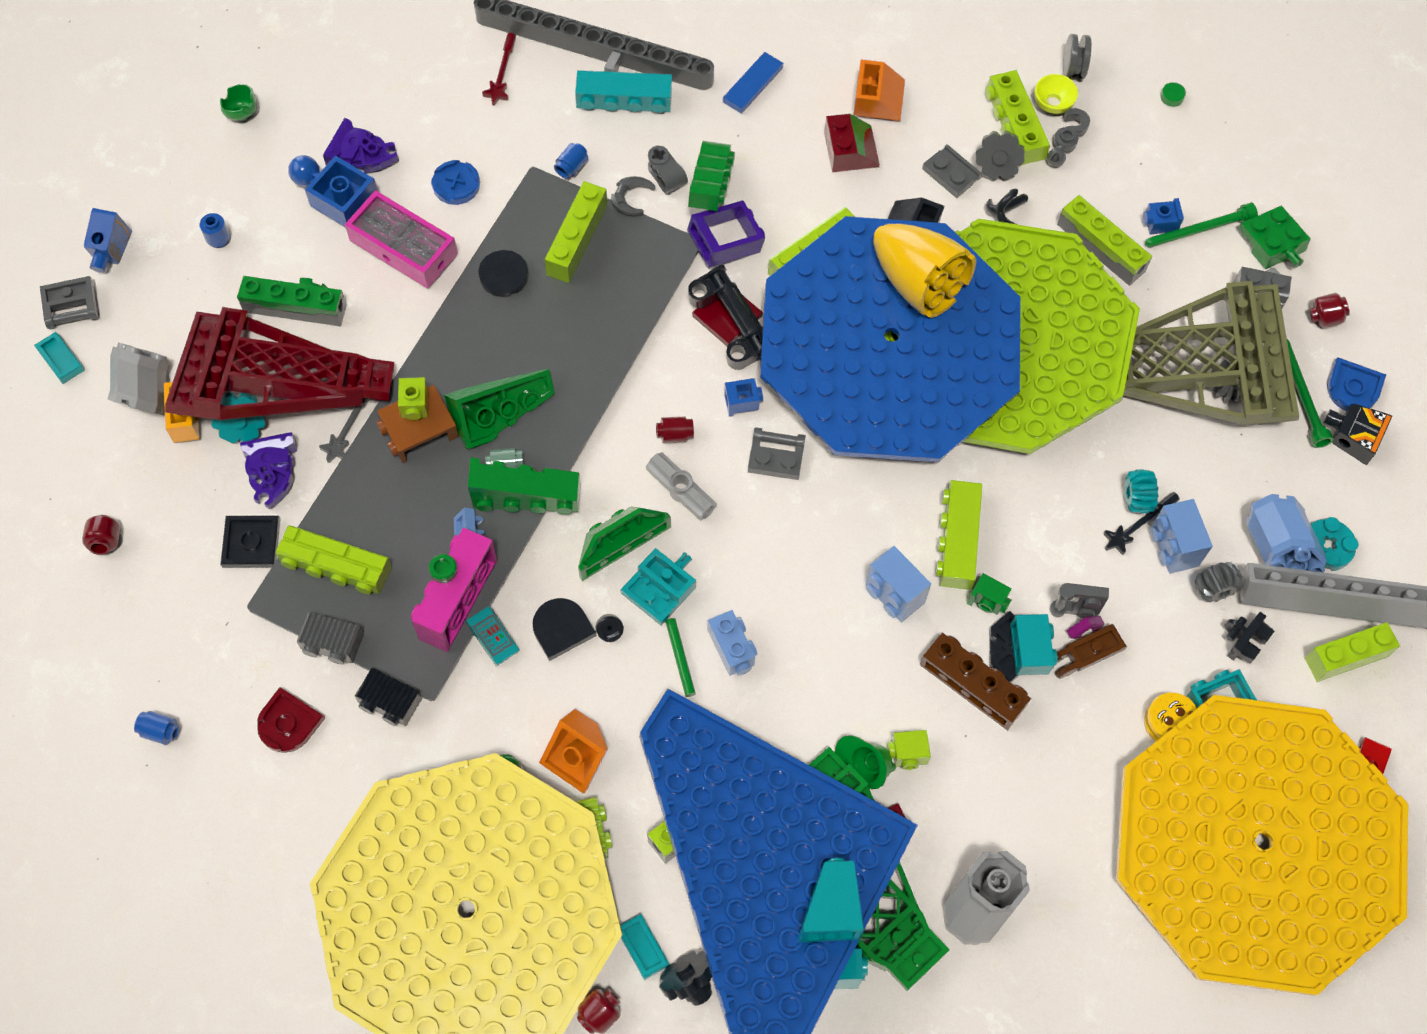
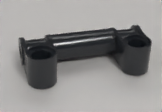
M719 265L689 284V301L693 307L702 309L720 299L742 337L728 345L726 350L727 363L732 369L741 370L761 360L763 327L736 283L732 282L728 277L726 267ZM698 290H702L706 293L702 297H696L694 295V293ZM734 352H742L744 357L734 359L731 355Z

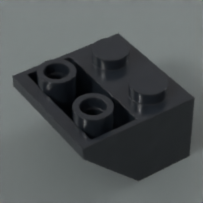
M922 197L896 200L888 219L940 223L945 206Z

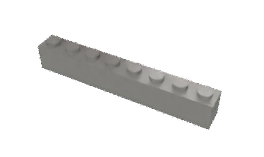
M1247 563L1242 576L1244 583L1240 589L1241 604L1427 628V586Z

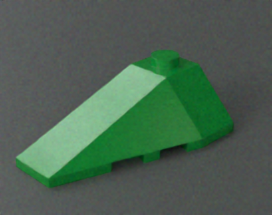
M543 369L467 387L445 394L444 397L448 412L457 427L458 435L465 448L470 449L494 440L498 437V433L506 427L514 425L518 418L526 412L534 410L554 395L555 392L550 370Z

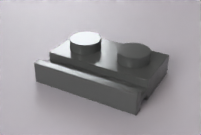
M948 144L924 162L922 170L955 198H958L968 190L976 180H980L982 175L978 169Z

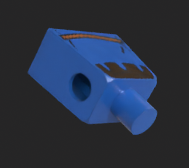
M92 208L84 248L92 256L89 268L93 271L104 273L107 263L119 264L132 230L117 212Z

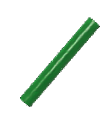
M671 618L666 620L665 623L685 697H691L696 692L676 619Z

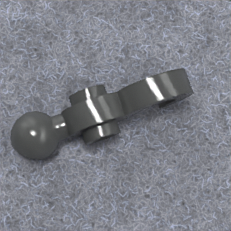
M1071 108L1065 111L1063 117L1065 121L1077 120L1081 125L1058 129L1053 140L1055 148L1047 155V161L1052 166H1062L1066 161L1065 153L1073 151L1077 146L1079 137L1087 132L1090 117L1082 109Z

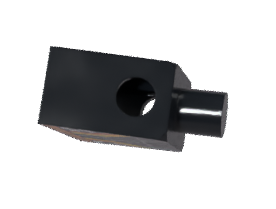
M1350 404L1343 415L1330 409L1323 423L1336 429L1332 444L1367 465L1376 454L1392 419V415L1361 405Z

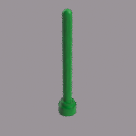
M1249 202L1241 205L1236 212L1147 238L1145 245L1150 248L1237 221L1242 223L1258 216V211L1255 204Z
M1287 339L1293 380L1312 427L1310 440L1314 448L1325 447L1331 444L1334 439L1330 430L1326 429V426H1322L1290 341Z

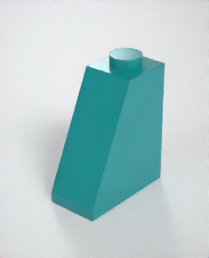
M833 858L824 863L798 936L799 943L858 940L864 928L854 861Z

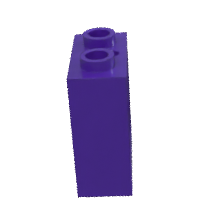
M744 200L720 206L718 211L706 210L692 214L687 228L709 268L760 253L765 241L763 229L758 226L752 210L748 209ZM737 219L747 238L719 245L709 227Z

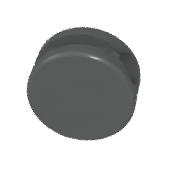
M1070 34L1068 36L1063 58L1064 76L1070 79L1072 77L1081 80L1087 76L1092 49V41L1089 35H1082L1079 47L1078 35Z

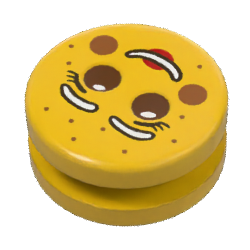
M1168 692L1161 694L1154 699L1145 712L1144 725L1146 731L1156 742L1196 710L1197 707L1191 699L1180 693Z

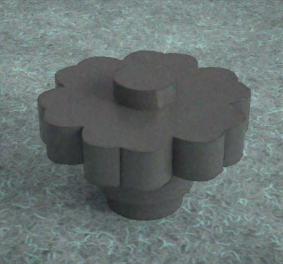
M1007 130L1002 132L1001 135L997 131H992L989 135H985L982 138V145L976 148V164L982 166V174L984 176H988L992 180H996L1001 176L1007 180L1018 173V166L1022 165L1025 161V148L1023 145L1018 144L1019 138L1017 135Z

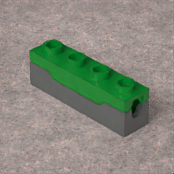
M244 275L237 294L242 310H248V313L340 327L347 307L343 292L340 289Z

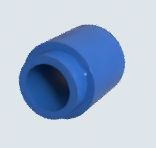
M570 143L555 160L554 170L564 179L575 176L588 160L586 148L579 143Z
M209 213L203 216L199 222V227L207 244L214 248L224 247L228 243L230 233L223 217L217 213Z
M143 711L136 718L134 732L138 733L141 738L168 745L177 738L179 726L175 718L153 711Z

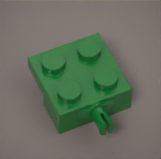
M1282 205L1241 223L1239 228L1253 245L1251 253L1265 269L1288 259L1295 268L1303 264L1304 260L1299 254L1307 250L1311 238Z

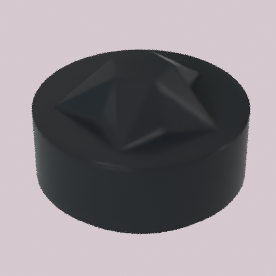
M614 614L601 616L597 620L595 627L599 638L605 642L617 641L622 636L624 630L623 623Z

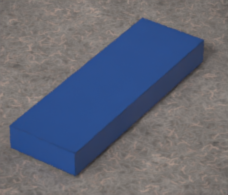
M764 52L723 96V103L742 114L783 69V62Z

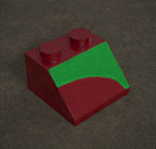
M850 113L826 116L824 135L832 173L878 168L880 166L870 124Z

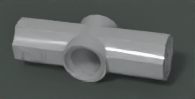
M663 452L656 453L646 465V470L670 492L672 499L681 502L700 521L712 514L717 503L693 481L689 472L681 470ZM681 483L687 485V487L683 489H679L675 486Z

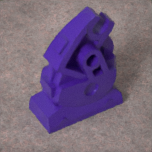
M345 117L323 154L325 165L336 155L356 168H363L364 173L384 169L398 161L397 152L393 154L388 153L396 151L394 142L385 143L382 138L368 130L354 128L352 122Z
M292 432L240 442L242 452L246 458L245 470L249 477V483L252 489L256 491L254 501L260 504L262 497H269L264 503L268 509L274 507L288 493L294 481L291 471L294 462L291 454L297 452V444ZM260 479L262 481L259 485L256 480Z

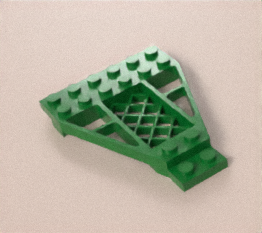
M830 747L809 764V766L874 801L868 787L869 783L850 764L847 765ZM899 861L895 871L903 891L890 879L886 887L889 893H883L881 896L882 899H896V914H879L878 902L875 913L871 916V919H875V934H862L855 949H862V957H867L869 964L883 971L887 970L908 991L950 949L929 928ZM900 905L905 909L901 914ZM879 919H892L893 921L879 934ZM861 939L874 940H872L868 945H866Z

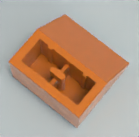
M861 59L853 115L900 121L905 79L885 62Z

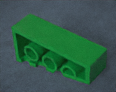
M470 457L468 490L473 509L483 512L500 509L510 513L528 510L537 514L546 511H556L559 514L565 515L579 512L581 484L579 472L544 468L542 472H537L535 468L529 465L520 464L517 468H509L504 466V462L493 460L492 465L480 464L479 458Z

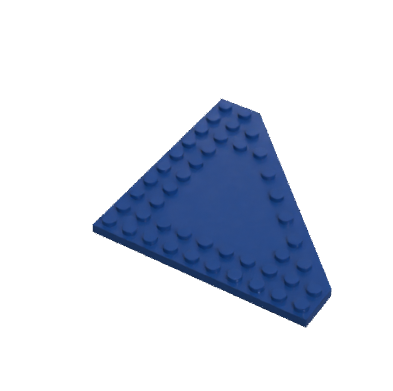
M667 689L640 731L639 738L729 1034H811L860 939L859 937L858 940L799 943L798 936L824 863L833 858L854 861L863 928L865 930L918 825L674 691Z

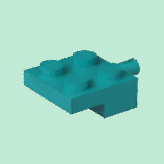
M655 548L638 566V571L620 589L621 594L662 626L696 589V579L683 570L692 561L691 556H687V553L684 552L674 563Z

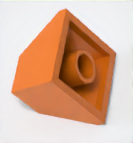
M574 709L560 719L539 761L542 766L583 794L587 791L608 750L598 724L577 709Z

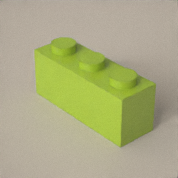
M1386 622L1317 646L1305 657V660L1316 682H1320L1388 658L1400 647V644L1390 625Z

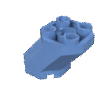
M1270 494L1252 503L1250 508L1251 514L1247 517V526L1266 565L1325 572L1324 566L1327 561L1325 553L1306 516L1304 507L1294 496H1287V499L1279 498L1277 494Z

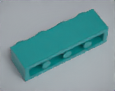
M577 70L575 88L576 108L586 110L607 109L609 111L630 110L633 112L652 111L656 113L671 112L672 74Z

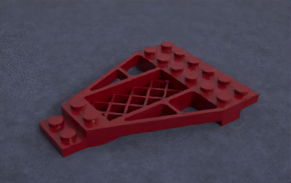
M222 307L220 315L196 311L165 403V413L224 420L361 406L363 398L388 401L395 362L371 359L357 353L331 350L248 317V310ZM247 331H251L276 342L244 337ZM261 361L265 362V364L258 365L257 363ZM288 364L291 366V367L288 368V369H285V368L283 367V366H286V365H288ZM245 367H248V368H249V370H246V371H244V372L241 370L242 368H245ZM315 368L318 371L312 373L309 370ZM273 370L276 372L275 374H272V375H269V374H268V372L273 371ZM301 374L303 377L296 379L294 376ZM327 378L329 381L323 383L321 379ZM231 391L264 396L263 402L224 406L227 394ZM272 397H279V398L289 399V400L269 401L270 398H272Z

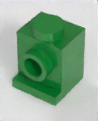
M983 573L973 589L967 604L972 607L973 603H976L980 609L987 613L993 612L998 615L999 612L1005 614L1012 599L1008 598L1012 588Z

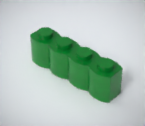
M702 141L690 186L688 207L718 211L719 205H724L735 159V151H731L732 144Z

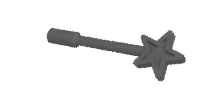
M363 398L362 405L355 406L337 439L334 434H331L329 443L319 446L321 451L327 453L326 461L328 463L336 457L342 459L345 455L343 450L349 445V442L344 439L369 398Z

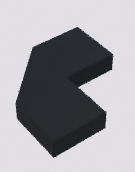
M1011 611L991 626L989 630V667L1001 671L1005 675V679L1010 683L1018 677L1016 676L1014 652L1011 648L1013 644L1010 624L1015 617Z

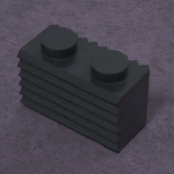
M374 668L370 669L355 694V698L359 703L358 707L369 714H373L375 711L383 715L382 719L393 726H397L398 723L407 726L419 703L422 701V696L417 689Z

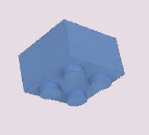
M1194 499L1163 506L1150 529L1151 537L1154 542H1157L1160 549L1161 563L1167 567L1169 574L1199 567L1213 547Z
M895 546L891 547L870 565L865 584L868 593L874 599L878 598L885 605L886 612L892 618H897L901 623L925 604L931 587V583Z

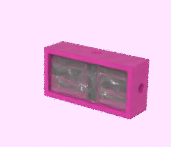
M376 190L345 224L349 241L427 289L458 254L454 237Z

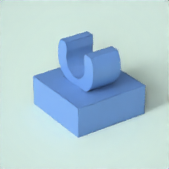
M464 507L453 518L454 536L459 535L462 528L480 535L484 534V530H478L475 525L483 522V517L475 516L474 509Z

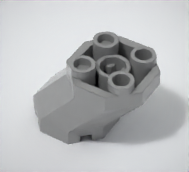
M118 342L117 347L113 346L110 355V391L107 399L119 404L125 403V405L135 409L164 415V383H166V371L169 362H166L167 357Z
M1008 851L990 854L991 852L982 853L943 904L946 930L964 945L989 943L1030 891L1026 878V866Z

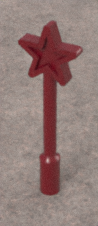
M511 32L507 33L503 47L504 54L496 84L490 80V89L482 91L483 97L491 98L493 106L496 105L499 99L506 101L509 99L505 93L507 84H502L509 54L512 53L516 35Z

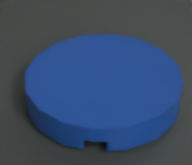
M451 160L444 162L436 168L431 179V185L434 195L440 201L451 205H460L469 202L476 196L480 188V178L472 164L468 162L465 164L460 162V160Z

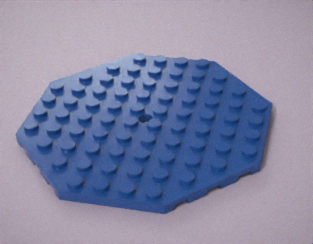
M845 216L766 279L760 378L766 384H769L778 393V397L803 419L802 422L816 436L823 440L827 448L834 455L940 462L951 450L959 446L978 427L986 423L1020 392L1021 297L946 223ZM886 224H907L926 228L956 241L975 256L976 267L969 285L963 284L960 291L953 297L956 299V302L947 311L936 317L929 318L927 315L919 313L899 294L886 276L876 255L873 236L878 227ZM892 330L898 336V340L890 342L886 340L884 334Z

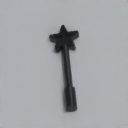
M1172 492L1158 503L1153 512L1146 514L1124 532L1122 525L1119 526L1116 532L1105 530L1103 535L1109 540L1105 550L1108 551L1116 548L1124 555L1126 552L1125 545L1132 543L1134 539L1129 535L1159 514L1163 506L1178 502L1180 500L1178 494Z

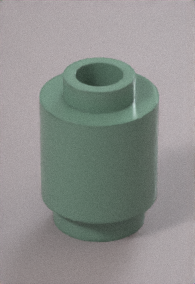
M516 448L490 450V455L485 456L487 465H492L493 460L504 462V466L509 468H517L520 464L524 465L522 450H516Z

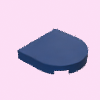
M1337 357L1327 384L1329 397L1335 405L1345 411L1350 404L1372 408L1380 397L1386 374Z

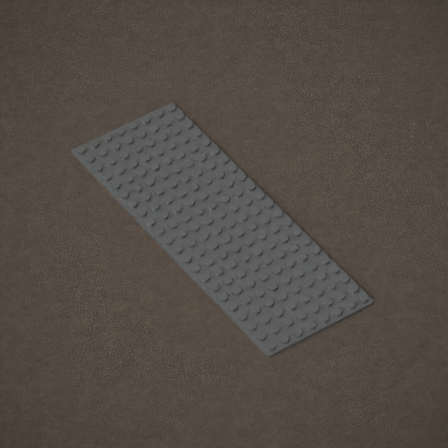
M531 167L392 380L388 401L380 400L297 527L388 557L392 567L381 593L371 592L370 595L363 594L355 589L356 586L347 583L345 586H339L333 583L329 577L321 575L320 578H315L307 574L305 569L299 567L296 570L288 569L277 558L248 603L247 609L249 612L297 636L301 632L308 612L357 624L361 627L364 634L354 658V664L368 671L374 668L417 689L422 698L428 701L436 700L474 634L464 622L450 650L446 652L418 639L411 621V614L414 607L423 601L425 597L424 591L429 581H434L429 572L430 561L437 555H448L450 552V543L454 537L453 518L464 507L473 509L468 490L470 457L479 458L480 464H486L485 456L490 455V450L516 448V450H522L524 465L535 468L537 472H542L544 468L571 470L697 256L699 250L690 234L645 214L637 216L623 214L617 211L612 205L611 200L607 198L608 206L570 283L547 276L544 259L580 186L539 168ZM494 251H514L526 261L529 272L528 281L518 293H511L507 297L494 296L488 293L480 283L478 274L480 263L485 256ZM550 370L554 395L534 410L526 412L516 420L517 422L514 425L508 426L498 433V437L491 442L470 449L465 448L460 437L449 441L444 433L405 451L404 454L407 461L402 463L398 455L393 457L387 445V442L390 441L388 435L382 436L376 424L380 420L377 410L398 401L399 378L425 377L427 386L434 385L447 408L445 394L534 371ZM474 509L475 516L483 517V522L475 525L478 530H484L482 536L493 540L497 563L466 620L492 605L546 512L537 514L528 510H519L518 512L510 513L500 509L483 512Z

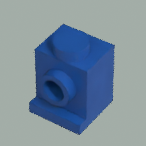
M1174 198L1173 201L1149 203L1146 211L1143 212V223L1148 226L1149 234H1161L1180 229L1184 220L1179 198Z
M755 378L725 382L724 397L729 417L734 416L735 413L759 410V403L763 402V392L761 387H757Z

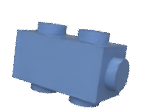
M733 610L709 619L707 630L729 676L736 673L737 675H743L749 672L755 664L757 650L753 641H747L744 634L746 628L741 617L736 618Z

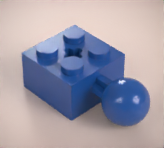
M299 155L293 158L288 166L290 179L295 184L306 187L305 192L310 206L344 227L346 222L375 190L378 191L373 177L336 155L321 172L316 160L307 155Z

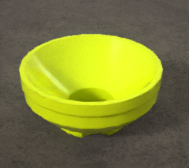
M1050 74L1042 77L1037 82L1034 97L1038 106L1044 111L1061 114L1074 106L1078 98V89L1076 84L1068 77L1060 74ZM1051 97L1057 98L1060 104L1051 105L1047 99Z

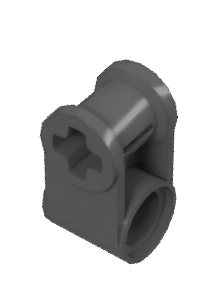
M654 146L649 150L648 171L665 194L688 183L684 169L676 162L668 149L663 146Z

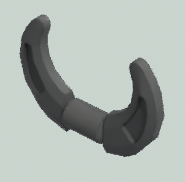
M638 176L621 179L617 183L618 188L615 194H611L612 205L623 214L631 216L642 215L644 210L631 207L627 204L624 195L627 190L635 187H646L654 191L655 185L650 180Z

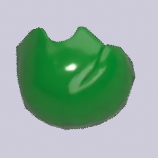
M237 84L227 89V97L225 99L220 98L221 112L224 116L234 121L248 119L257 107L253 89L246 84Z

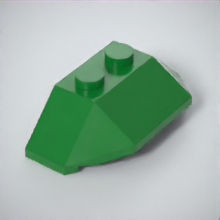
M631 506L626 510H618L606 522L593 525L589 532L586 533L578 566L580 579L582 581L586 580L670 529L671 516L666 512Z

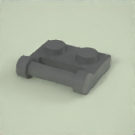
M90 276L40 286L43 317L47 329L55 328L57 324L90 318V320L99 318L93 280ZM83 304L87 306L85 309L53 314V311Z
M755 427L748 473L799 480L806 435L798 434V436L773 433L762 431L763 428ZM760 442L796 446V450L794 452L762 447Z
M1064 583L1059 588L1057 600L1053 601L1050 606V613L1057 618L1062 617L1064 614L1078 615L1083 619L1085 617L1098 616L1109 598V588Z

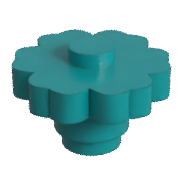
M229 392L224 406L257 403V398L248 393H240L236 396L234 393ZM265 415L224 420L211 419V426L219 430V437L230 443H235L239 439L242 442L255 439L259 436V429L265 426Z

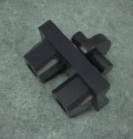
M1259 612L1247 628L1244 626L1247 620L1242 616L1238 620H1227L1225 629L1229 633L1226 635V639L1233 641L1235 637L1239 638L1227 657L1234 661L1238 656L1250 664L1253 662L1261 649L1249 642L1251 637L1265 645L1275 632L1268 624L1263 622L1267 617L1265 614Z

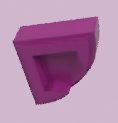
M1101 616L1085 617L1069 628L1067 632L1071 639L1082 637V634L1089 629H1092L1093 632L1098 630L1105 623Z

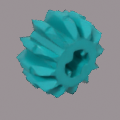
M1144 469L1129 471L1125 478L1124 495L1129 511L1139 514L1153 512L1158 505L1159 487L1157 486L1155 473Z

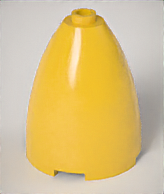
M886 224L878 227L874 233L873 243L876 255L886 276L899 294L912 307L929 318L936 317L947 311L956 302V299L953 297L960 291L963 284L969 285L976 267L975 256L956 241L940 233L907 224Z

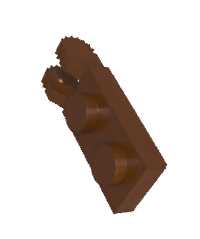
M1114 624L1072 642L1064 649L1058 651L1057 663L1068 656L1073 662L1057 671L1056 675L1058 678H1065L1075 671L1084 670L1124 651L1127 646Z

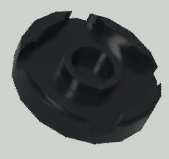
M510 250L494 251L485 256L478 270L480 283L488 293L500 297H507L511 293L521 291L527 284L529 276L526 261L521 255Z

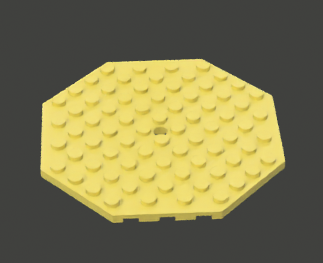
M497 753L375 782L310 882L319 933L324 949L327 974L333 995L334 1009L374 1034H563L575 1015L578 1005L584 1000L622 936L594 813ZM464 901H471L475 906L474 914L469 918L461 917L458 912L459 905Z

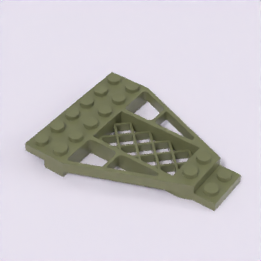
M1253 281L1226 283V287L1136 327L1131 354L1139 360L1132 366L1130 358L1124 396L1242 425L1298 421L1299 411L1278 284L1253 286ZM1218 301H1226L1229 322L1194 325L1193 312ZM1187 316L1188 326L1159 328ZM1224 337L1229 341L1221 347L1213 340ZM1189 340H1199L1202 344L1195 349L1187 344ZM1166 342L1176 344L1171 352L1161 345ZM1146 344L1150 349L1143 354L1135 347ZM1232 345L1234 354L1228 351ZM1207 346L1217 352L1212 359L1202 354ZM1181 349L1191 354L1185 362L1175 356ZM1155 351L1165 357L1159 364L1149 358ZM1222 356L1232 362L1227 369L1216 363ZM1196 358L1206 364L1200 372L1190 366ZM1169 361L1179 366L1173 374L1164 368ZM1143 363L1153 369L1147 376L1137 370ZM1210 368L1216 371L1207 373ZM1184 370L1189 373L1186 375H1181V373ZM1157 373H1160L1161 375H1163V377H1155V376L1157 375ZM1236 385L1239 388L1243 413L1205 405L1203 388ZM1195 389L1198 393L1199 403L1155 392Z

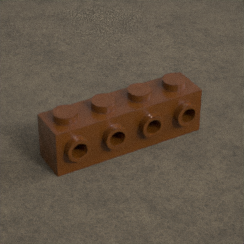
M943 632L926 651L920 662L921 667L1007 731L1031 700V697L1028 696L1024 688L1010 683L1005 679V675L996 668L991 669L983 663V659L978 654L968 652L955 637L947 636Z

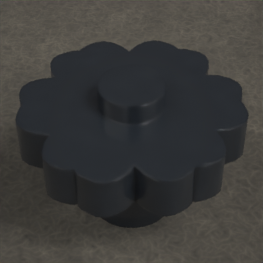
M704 950L697 954L695 951H691L679 957L676 964L666 968L660 977L662 982L659 985L665 997L669 1000H674L677 997L680 1000L686 999L687 1002H691L694 1006L705 1003L711 997L710 980L712 975Z

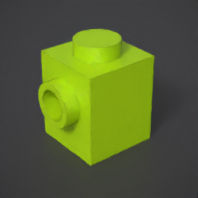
M425 377L399 378L398 408L401 418L418 420L428 417L429 389Z
M927 730L893 733L891 742L887 743V750L897 767H902L903 770L917 769L919 765L928 764L931 754Z

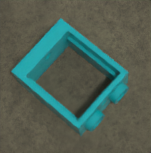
M1240 669L1231 673L1229 670H1224L1216 674L1214 680L1207 683L1205 680L1198 681L1190 686L1191 690L1186 695L1197 708L1203 704L1202 697L1230 686L1236 698L1257 700Z

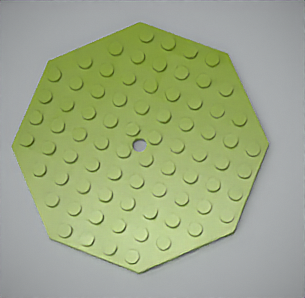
M980 218L971 222L970 226L960 232L958 230L955 231L1021 297L1020 392L963 442L1032 454L1123 400L1140 308L1135 302L1129 300L1124 294L1125 290L1115 278L1108 275L1103 269L1104 265L1094 253L1087 250L1078 234ZM892 330L884 334L886 340L890 342L898 340V336Z

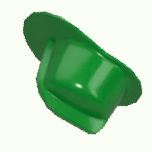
M847 735L839 739L835 746V753L847 765L850 764L869 783L868 787L871 790L882 787L890 773L896 770L897 766L892 762L889 751L880 744H870L859 737Z

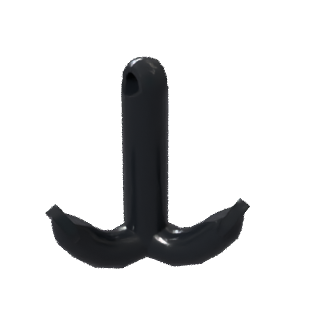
M1011 189L998 202L997 206L993 205L992 199H989L986 202V210L991 214H995L999 222L1015 224L1007 219L1005 213L1026 203L1028 195L1021 194L1017 196L1018 189Z

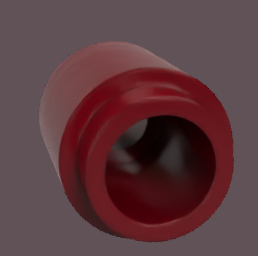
M686 416L661 417L660 423H656V437L661 438L662 443L687 442L688 439L694 438L693 419H687Z

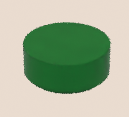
M1170 82L1163 87L1160 97L1163 103L1168 106H1179L1186 96V90L1181 84Z
M437 555L429 563L430 575L438 583H448L457 575L456 561L450 555Z

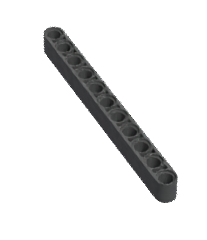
M474 0L473 2L476 20L483 26L507 33L511 32L520 37L605 62L608 61L611 53L615 51L621 53L619 65L621 67L642 73L672 74V82L699 90H708L714 84V64L709 59L509 0Z

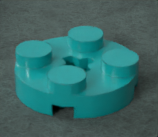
M1334 517L1313 522L1311 526L1327 560L1324 568L1337 571L1347 566L1354 558L1356 549L1359 546L1352 531ZM1325 540H1330L1334 544L1335 549L1333 550L1331 547L1325 548Z

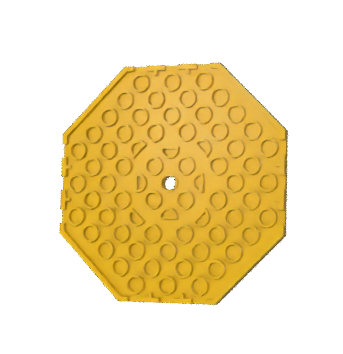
M1213 695L1123 767L1116 881L1197 980L1316 996L1334 979L1341 976L1356 963V960L1363 954L1370 951L1384 939L1391 930L1407 919L1408 803L1401 795H1397L1387 783L1388 780L1373 763L1370 764L1360 753L1361 749L1346 732L1343 733L1332 721L1333 717L1325 709ZM1258 834L1265 835L1269 839L1270 845L1267 850H1262L1255 842Z

